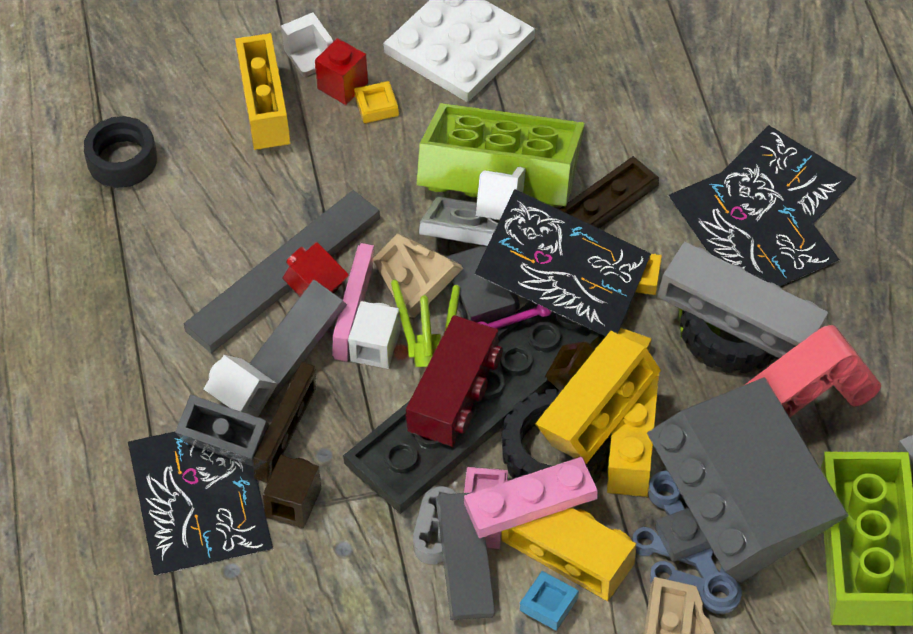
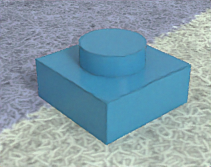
M541 571L521 600L520 611L557 631L578 600L579 590Z

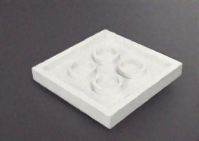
M429 0L383 43L385 54L468 103L535 38V28L486 0Z

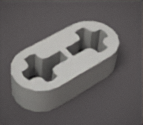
M445 486L431 488L425 493L413 533L414 553L421 562L426 564L443 562L438 518H435L436 498L438 494L456 493L451 488ZM432 531L438 532V543H435L433 549L426 548V543H429Z

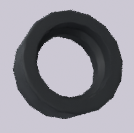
M119 116L103 120L89 130L84 140V155L88 170L95 180L105 186L114 188L131 187L144 181L153 172L157 164L154 136L148 125L136 118ZM128 141L137 143L142 147L141 152L134 158L124 162L113 163L104 161L99 157L100 153L107 146L117 142Z

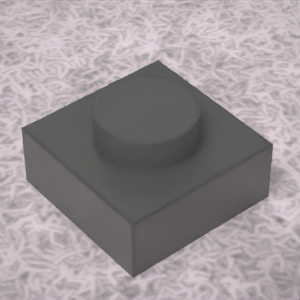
M689 508L657 519L655 522V530L672 562L711 548Z

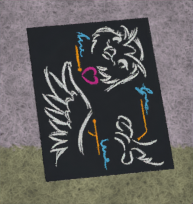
M770 125L723 170H728L763 155L813 224L857 179Z
M763 155L668 195L704 248L711 255L732 265L740 266L745 271H748V273L754 276L755 274L759 275L766 282L774 283L779 287L840 260Z
M514 189L474 274L597 333L607 336L610 331L618 334L651 253Z
M175 431L128 441L154 576L273 549L258 481L254 479L253 466L184 443Z

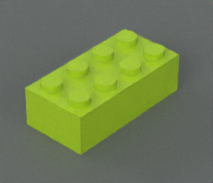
M824 452L821 470L849 515L823 532L831 625L913 626V486L909 452Z

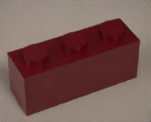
M456 315L452 316L406 407L408 432L452 447L459 432L466 433L471 422V408L474 401L480 402L482 400L488 383L486 377L490 369H497L502 357L503 348L498 346V329Z

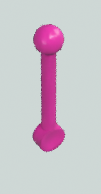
M538 305L536 308L488 324L485 322L477 323L498 329L537 315L548 316L552 311Z

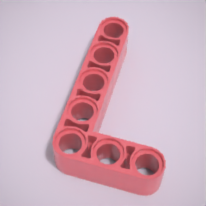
M834 325L820 328L746 383L749 384L765 377L789 417L800 411L833 385L850 405L854 407L867 403L881 389V383Z

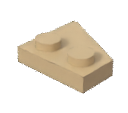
M396 234L373 258L393 297L391 281L393 279L398 281L408 315L411 318H415L421 312L420 297L422 295L428 297L429 304L463 270L461 264L400 234Z
M654 577L650 587L644 634L715 633L710 620L703 613V602L696 586Z

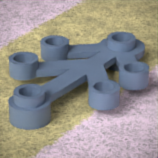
M661 471L653 475L649 482L648 492L651 502L657 507L664 509L667 515L684 510L680 502L682 495L668 471ZM661 491H667L672 495L663 496L658 493ZM641 527L634 532L632 541L636 543V553L638 555L650 556L655 552L670 557L659 535L653 529ZM647 538L652 543L650 545H642L638 540ZM712 548L678 560L695 566L701 577L675 570V567L667 561L656 562L651 568V583L654 577H657V573L666 572L670 575L667 580L696 586L703 606L708 611L716 614H726L735 610L740 604L742 596L739 583L728 575L723 567L718 572L711 559L714 553ZM715 592H723L726 594L727 597L717 598L712 594Z

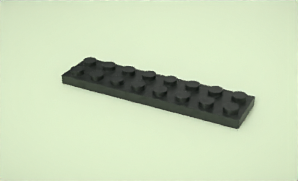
M529 301L513 315L536 308L538 304ZM553 311L548 316L537 315L498 328V346L503 348L500 363L496 370L490 369L486 377L488 383L485 394L480 402L474 401L471 408L472 418L465 434L459 432L453 447L407 431L406 407L409 403L408 401L343 455L344 464L401 514L504 426L507 414L512 415L513 406L519 401L525 402L527 396L537 392L540 395L552 385L545 378V375L562 345L587 341L595 348L606 336ZM628 311L624 317L622 324L627 321Z

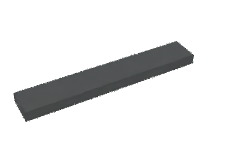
M352 190L183 323L185 332L207 351L213 353L292 289L282 277L289 268L285 262L297 249L303 246L308 250L313 244L318 242L333 257L380 219V210Z

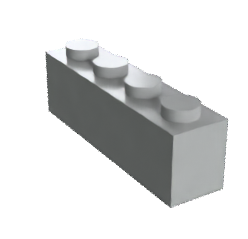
M685 241L664 272L657 296L778 358H781L822 328L828 315L827 311L819 308L813 302L794 296L782 290L778 285L766 282L746 272L742 267L732 265L711 255L707 250L695 247Z

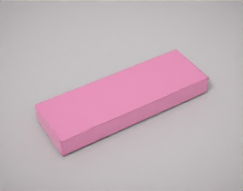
M360 243V246L358 245L343 297V301L347 305L338 316L333 333L332 356H334L335 360L348 361L350 354L348 338L360 302H364L373 270L374 245Z

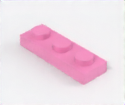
M579 457L464 495V505L478 537L482 538L597 499L598 490L583 458Z

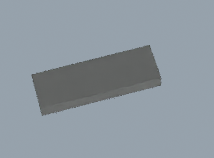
M315 280L311 282L249 363L277 383L276 388L271 394L273 399L277 397L297 371L301 362L307 358L347 305L342 299Z
M470 493L438 494L436 498L450 620L492 618L495 614L485 537H478L464 505V495Z

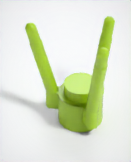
M393 279L391 286L407 339L409 358L414 357L415 367H427L441 340V334L431 333L428 297L426 295L420 297L423 335H417L416 342L399 283L396 279ZM454 285L452 288L445 330L452 316L457 314L460 293L459 285Z

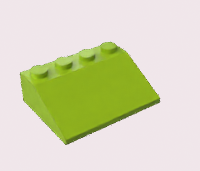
M440 103L419 144L417 185L425 186L434 192L454 190L464 192L465 195L470 197H478L479 179L482 171L486 170L512 175L517 167L526 168L523 193L554 208L560 205L566 206L573 185L585 123Z

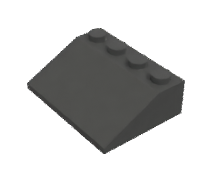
M765 377L681 410L647 432L724 571L739 583H742L849 516Z

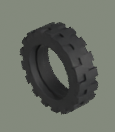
M755 274L756 277L765 281L763 277ZM682 311L680 328L683 327V341L685 344L689 343L691 346L690 352L696 358L700 356L704 359V364L711 368L715 365L721 367V371L726 373H732L733 370H740V373H748L754 367L758 369L765 367L769 359L773 360L776 357L748 342L736 343L724 340L713 333L703 319L687 311Z
M556 389L545 390V394L538 395L537 392L528 395L527 400L523 403L521 401L513 406L512 415L507 414L505 418L504 430H502V457L504 464L507 463L508 473L513 479L552 467L551 465L540 463L529 456L523 448L522 440L524 435L532 427L536 426L535 423L560 394L556 393ZM610 435L588 463L585 464L594 483L600 479V472H605L608 466L611 445Z

